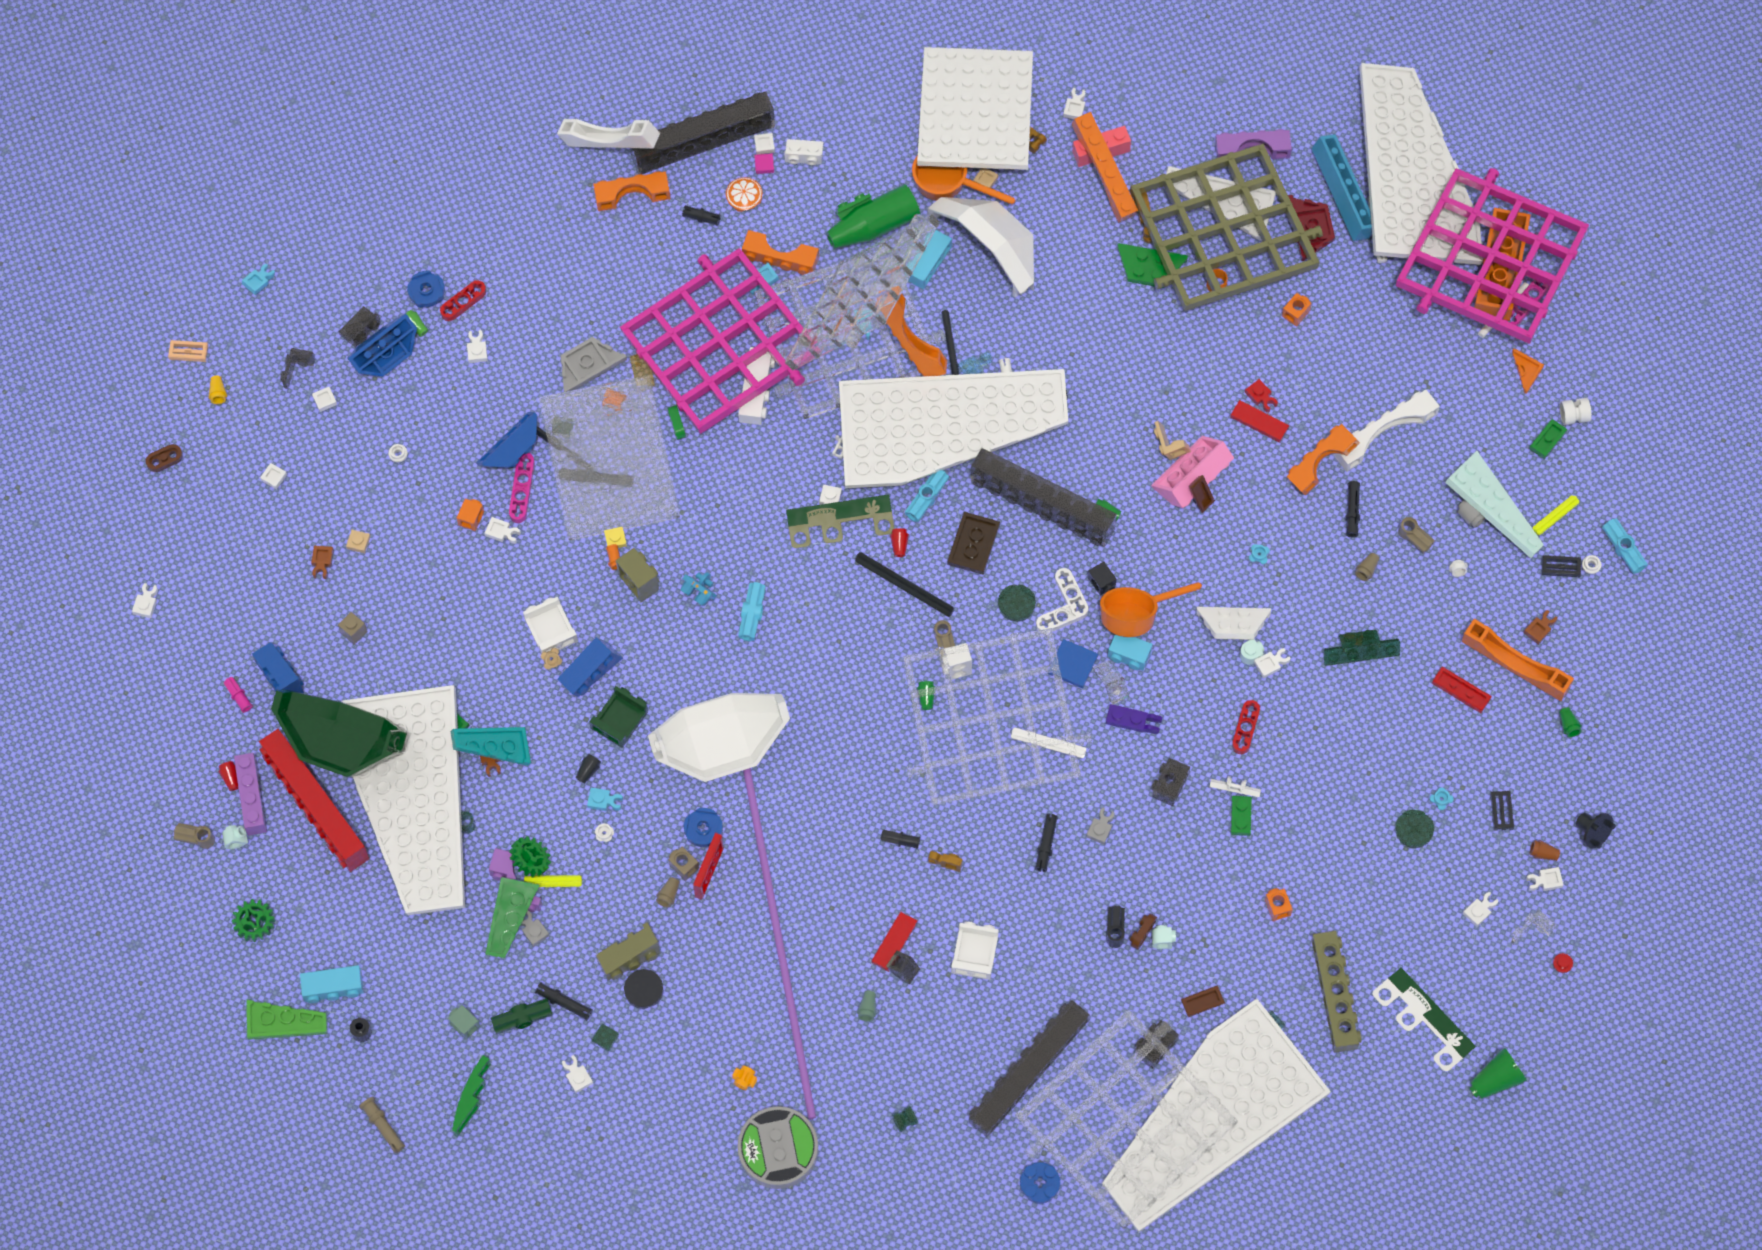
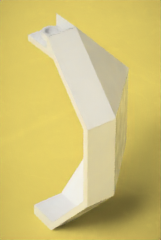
M940 197L928 208V218L932 221L940 215L959 221L994 254L1013 284V296L1015 298L1019 294H1024L1028 287L1034 291L1033 234L999 202Z
M730 693L678 710L650 733L648 738L656 761L703 782H707L757 766L789 721L790 716L782 694Z

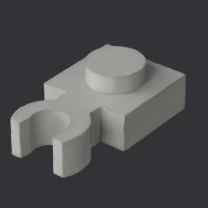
M1105 808L1100 810V820L1093 819L1086 835L1087 838L1101 844H1105L1112 829V825L1108 823L1114 819L1113 811L1109 817L1104 816Z
M527 910L526 915L528 918L521 923V926H525L522 932L534 947L550 935L539 919H536L534 922L532 921V914Z

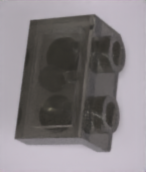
M363 306L338 331L339 335L356 348L367 339V336L379 327L381 322L379 314L376 312L373 314Z

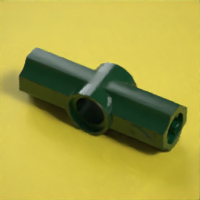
M547 998L528 1005H516L510 1011L493 1016L490 1019L497 1035L515 1028H527L535 1021L552 1016V1011Z

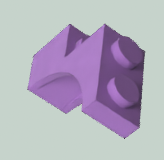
M495 848L489 866V873L493 879L500 881L501 877L516 879L513 867L515 861L510 860L513 854L509 853V851ZM534 896L528 911H540L542 907L541 898Z

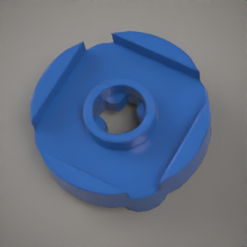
M421 271L412 276L407 286L410 300L417 307H431L444 299L445 286L438 274H433L431 271ZM424 286L431 287L428 292H422Z
M709 808L696 809L684 821V833L688 842L698 847L710 846L714 834L722 835L723 832L721 818L714 810ZM705 823L708 830L701 832L698 826H702Z
M1043 1162L1028 1165L1020 1178L1021 1191L1033 1203L1043 1204L1051 1201L1060 1190V1176L1056 1168ZM1038 1178H1042L1043 1181H1046V1184H1043L1042 1188H1038V1184L1034 1183L1035 1181H1038Z

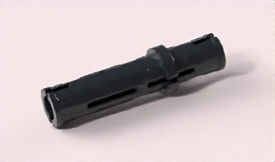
M1358 481L1348 482V510L1345 520L1347 521L1346 536L1351 538L1359 536L1358 523L1361 516L1359 515L1360 482Z
M1050 813L1046 814L1040 847L1037 848L1038 858L1035 870L1041 872V869H1043V872H1047L1049 857L1052 856L1053 851L1051 847L1058 816L1052 814L1051 817Z
M542 982L538 984V987L544 991L536 988L535 994L547 998L551 1004H557L584 1018L586 1021L590 1018L583 1011L592 1014L593 1009L561 994V991L558 989L554 990Z

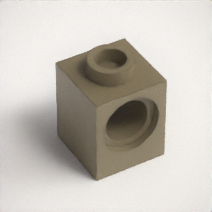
M683 846L679 850L675 849L669 855V866L685 881L699 869V862ZM682 859L688 861L685 865L677 864Z

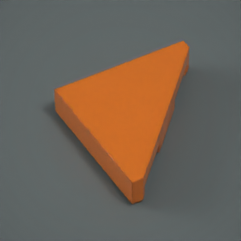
M1514 348L1512 355L1524 393L1527 394L1544 368V364Z

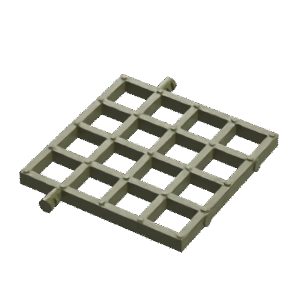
M1264 144L1235 153L1230 152L1225 156L1172 173H1163L1156 178L1130 186L1132 198L1168 274L1160 278H1154L1155 287L1158 290L1172 284L1184 311L1319 267L1320 262L1309 240L1322 237V229L1320 226H1316L1315 228L1304 230ZM1259 156L1267 175L1245 182L1236 163ZM1227 166L1236 185L1213 192L1205 173ZM1196 176L1204 195L1181 202L1173 183ZM1272 185L1281 203L1258 210L1250 191ZM1164 186L1172 205L1149 212L1141 193ZM1241 195L1249 213L1226 220L1218 201ZM1209 205L1217 224L1194 230L1186 212ZM1286 213L1294 232L1272 239L1263 220ZM1177 215L1185 234L1163 241L1154 222ZM1254 223L1262 242L1240 249L1231 230ZM1222 233L1230 252L1208 259L1199 240ZM1299 241L1307 261L1285 267L1276 248ZM1191 244L1198 263L1175 269L1168 250ZM1268 252L1276 271L1253 278L1245 258ZM1236 262L1244 281L1221 288L1213 269ZM1203 272L1212 291L1189 299L1180 279Z

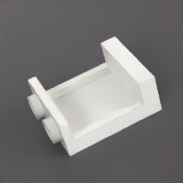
M558 597L548 598L542 604L530 606L523 612L524 619L541 653L551 651L552 648L561 650L578 642L577 634L574 628L572 629Z
M973 922L960 923L951 973L990 980L999 930L991 925H984L982 927L977 926Z

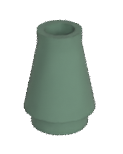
M868 990L864 992L857 1010L858 1018L862 1021L870 1022L876 1017V993Z

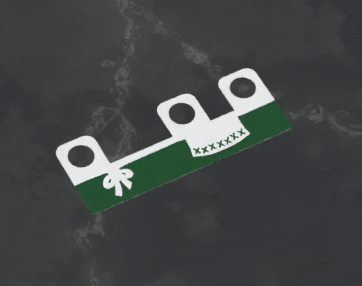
M1402 967L1373 991V996L1382 1006H1388L1398 996L1407 1003L1408 1006L1396 1016L1397 1022L1406 1031H1411L1420 1022L1424 1021L1446 1046L1434 1056V1061L1442 1070L1449 1071L1476 1048L1471 1040ZM1386 988L1390 990L1391 998L1384 1001L1379 998V991ZM1410 1013L1414 1016L1415 1021L1412 1025H1405L1402 1022L1404 1014ZM1443 1053H1448L1452 1056V1063L1450 1065L1441 1064L1440 1056Z

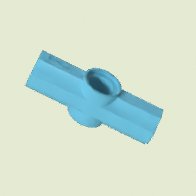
M940 470L937 473L931 474L926 483L919 488L918 494L905 511V515L910 520L919 522L928 508L935 503V498L949 480V476L945 471ZM928 493V494H930L931 496H930V497H924L923 494Z
M1617 518L1603 525L1602 529L1614 545L1616 554L1623 558L1633 574L1641 572L1648 566L1635 546L1634 538L1626 533ZM1621 544H1626L1629 548H1623Z
M758 582L749 583L746 602L742 606V621L738 636L744 641H755L758 622L762 618V603L766 586Z

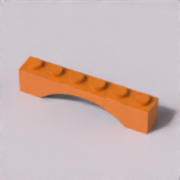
M1089 112L1075 118L1071 125L1078 140L1089 154L1107 193L1110 207L1118 223L1135 216L1138 209L1092 113Z
M894 287L877 292L876 301L874 302L876 311L880 312L885 324L889 325L894 337L898 338L901 347L906 350L910 360L917 366L918 372L922 373L924 377L946 374L947 359L941 350L922 341L908 327L904 318L906 299L899 288Z
M1473 619L1463 635L1462 642L1559 701L1563 700L1572 686L1573 677L1558 668L1541 664L1521 654L1504 642L1491 628L1476 619Z

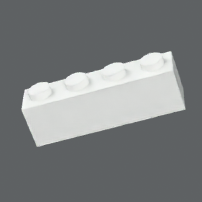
M767 352L749 364L747 368L759 382L771 373V368H775L776 361ZM744 379L742 392L751 387L746 379ZM768 389L739 408V422L762 425V419H766L767 416L765 402H769L770 391Z

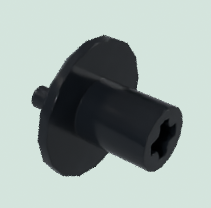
M1584 812L1576 821V827L1585 832V845L1591 849H1600L1616 825L1613 823L1612 816L1608 813H1601L1594 818Z

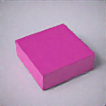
M773 153L754 155L756 174L774 173Z

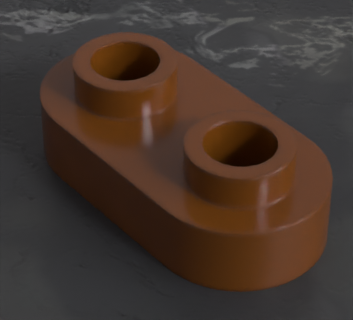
M170 444L150 453L146 457L147 468L152 472H159L179 463L183 457L182 450L178 445ZM172 454H176V457L171 458L170 456Z
M1151 913L1148 916H1143L1139 924L1141 928L1138 932L1134 931L1129 940L1132 942L1131 947L1139 950L1156 923L1157 916Z

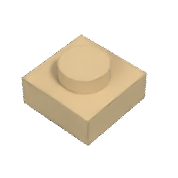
M981 168L973 181L992 188L998 179V174L987 168Z
M351 530L346 548L365 554L371 537L370 534Z

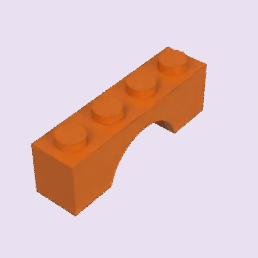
M656 171L647 175L638 174L630 178L620 177L612 181L603 180L593 184L598 211L616 209L619 200L624 195L632 192L645 194L652 202L670 199L666 171Z
M748 230L742 246V252L750 261H759L765 265L769 263L770 266L774 265L786 271L793 270L801 275L813 276L819 260V248L801 244L793 251L778 252L769 246L766 234Z
M1342 423L1339 426L1336 425L1332 428L1330 435L1326 439H1321L1312 452L1304 455L1303 461L1298 466L1295 465L1289 470L1287 477L1306 496L1319 483L1317 468L1321 460L1334 453L1347 456L1360 442Z

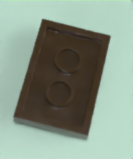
M964 512L947 565L984 575L1000 527V521Z

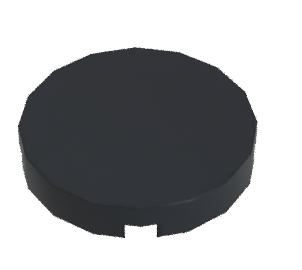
M646 969L637 970L630 974L624 984V993L628 1002L640 1009H647L658 1004L664 991L662 980L658 974Z

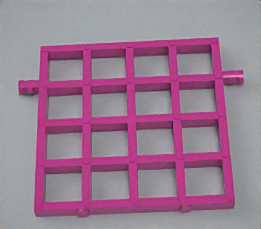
M1455 168L1396 281V286L1422 297L1420 304L1417 306V311L1422 314H1427L1432 302L1530 344L1542 319H1545L1549 310L1548 307L1572 260H1575L1578 254L1577 250L1588 231L1589 224L1495 185L1494 183L1499 176V171L1494 168L1488 170L1484 178L1485 180ZM1457 182L1482 191L1474 208L1449 198ZM1489 195L1514 205L1506 222L1481 211ZM1443 208L1468 218L1460 235L1435 224ZM1521 208L1546 219L1538 235L1513 225ZM1475 221L1500 232L1492 248L1467 238ZM1553 222L1578 232L1570 249L1545 239ZM1429 235L1454 245L1446 262L1421 251ZM1507 235L1532 245L1524 262L1499 252ZM1461 248L1486 258L1478 276L1453 265ZM1539 249L1564 259L1556 276L1531 266ZM1415 261L1440 272L1432 289L1407 279ZM1493 262L1518 272L1510 289L1485 279ZM1447 275L1472 286L1464 303L1439 292ZM1525 276L1551 286L1542 303L1517 293ZM1479 289L1504 299L1496 317L1471 306ZM1511 303L1536 313L1529 330L1503 320Z
M740 248L714 265L706 254L701 255L698 258V263L702 265V268L705 270L704 272L620 326L621 332L636 350L637 356L643 359L674 399L678 409L684 412L700 434L788 375H790L789 378L796 386L802 385L805 378L797 369L821 354L818 345ZM740 261L751 277L729 290L718 275ZM711 280L722 293V296L700 309L689 294ZM759 285L770 301L748 314L737 299ZM683 299L694 314L672 328L661 313ZM730 304L741 317V320L719 333L708 318ZM778 309L789 325L767 338L756 323ZM654 318L665 334L643 347L632 332ZM702 323L713 338L693 352H690L679 337ZM749 328L761 343L741 357H738L727 342ZM797 333L808 346V349L789 362H786L775 347ZM673 342L684 358L662 372L651 356ZM721 347L732 363L710 377L698 361ZM768 352L780 368L758 382L746 366ZM692 366L703 382L681 396L670 380ZM740 371L751 387L729 401L718 385ZM711 391L722 406L702 420H699L688 405Z

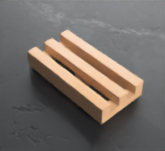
M171 340L168 358L169 360L206 362L209 345L207 342ZM174 346H175V347L203 348V350H193V349H189V348L178 349V348H174Z

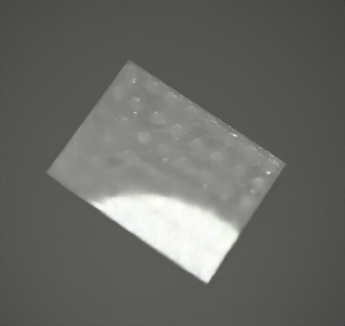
M650 375L539 397L569 541L603 534L605 530L620 527L627 529L680 518Z

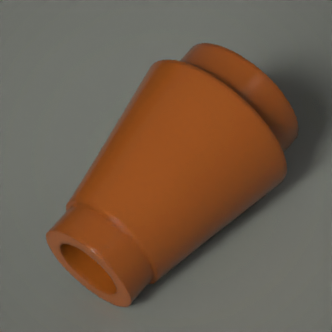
M1539 839L1532 842L1529 854L1536 859L1557 861L1560 856V850Z

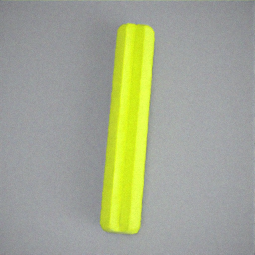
M1571 495L1532 528L1537 535L1543 534L1579 504L1578 498Z
M581 875L524 877V881L540 884L539 887L582 886Z

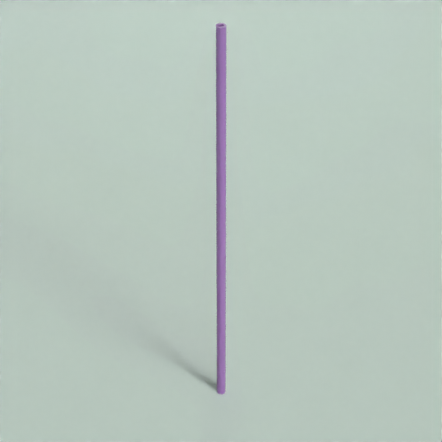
M751 768L743 770L805 1104L808 1119H815L816 1113Z

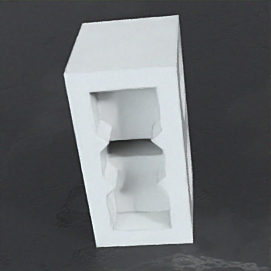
M966 643L944 649L942 669L944 675L948 674L949 680L972 674V658Z

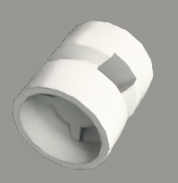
M1588 398L1576 399L1575 402L1572 400L1560 401V416L1563 425L1575 424L1576 421L1579 423L1591 421V406Z

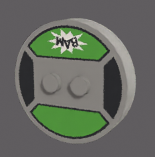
M787 1107L763 1109L751 1116L741 1129L738 1138L739 1160L745 1173L759 1185L772 1189H783L797 1185L812 1172L817 1162L818 1139L815 1129L804 1115L794 1109Z

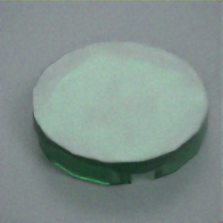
M1009 585L999 595V611L1003 617L1010 621H1024L1035 611V595L1030 588L1024 585Z
M1413 809L1405 811L1397 819L1395 833L1401 844L1416 849L1424 847L1430 842L1435 827L1430 816L1428 817L1421 810Z

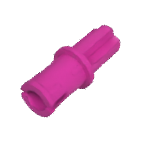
M233 677L227 678L224 681V685L232 695L231 699L236 701L243 713L248 712L253 705L246 697L244 689L239 687Z

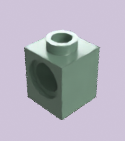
M463 1005L459 1008H454L449 1014L448 1021L450 1025L465 1040L481 1027L479 1021Z

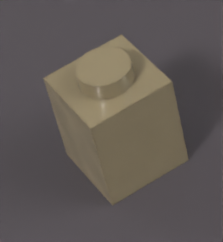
M352 612L338 624L340 633L354 645L368 632L365 623Z

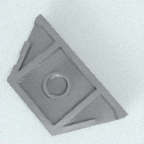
M594 337L561 355L565 395L626 361L627 356L624 353H618L607 344H602L600 340Z

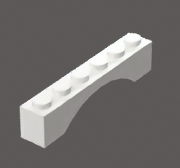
M564 119L557 135L569 147L654 148L660 132L649 120H634L632 124L626 127L607 128L589 124L579 119Z
M1427 390L1417 392L1409 401H1403L1393 411L1385 412L1379 420H1373L1363 430H1357L1352 433L1360 444L1347 456L1334 453L1333 456L1344 470L1348 472L1362 463L1368 446L1382 432L1402 424H1423L1438 414L1440 406Z

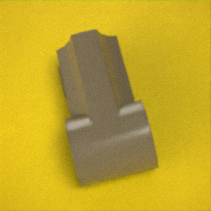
M1406 517L1402 520L1398 530L1400 537L1409 540L1423 554L1427 552L1435 540L1418 526L1414 518ZM1404 526H1410L1412 531H1407Z
M945 620L938 621L934 626V637L937 641L941 660L944 656V649L955 646L951 625ZM944 628L948 632L946 634H940L938 633V630Z
M178 823L175 827L174 840L199 845L203 849L211 848L215 843L214 835L206 826L196 827ZM203 835H208L205 840H200Z

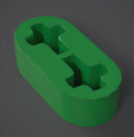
M677 405L667 407L676 439L686 438Z

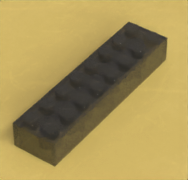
M758 92L751 97L738 99L734 103L721 105L717 109L704 111L695 117H687L681 122L670 123L664 128L657 129L660 135L654 148H630L631 159L637 173L645 174L775 127L774 108L767 92Z
M981 448L971 465V482L976 487H983L994 496H1001L1013 505L1018 504L1029 513L1034 512L1043 520H1050L1061 529H1068L1076 536L1090 540L1096 546L1101 545L1105 547L1115 531L1116 513L986 449Z

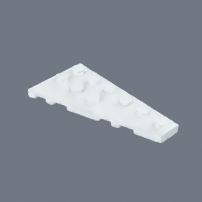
M1168 166V170H1167V173H1166V174L1172 173V172H1175V171H1178V170H1181V169ZM1206 175L1213 192L1236 185L1234 181ZM1196 176L1173 183L1177 193L1187 199L1204 195ZM1265 188L1250 191L1258 210L1273 206L1276 195L1275 191ZM1241 195L1218 201L1226 220L1249 213ZM1209 205L1202 207L1212 213ZM1269 218L1263 220L1266 227L1268 225ZM1254 223L1239 227L1240 230L1262 242Z

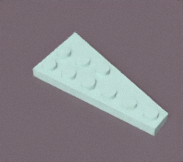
M1478 451L1467 459L1445 482L1530 558L1544 545Z

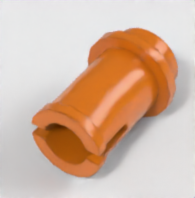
M611 544L606 548L609 557L608 566L612 570H617L616 560L620 558L618 545Z

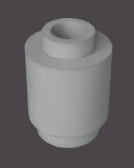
M1466 500L1459 504L1458 514L1469 526L1476 528L1486 519Z

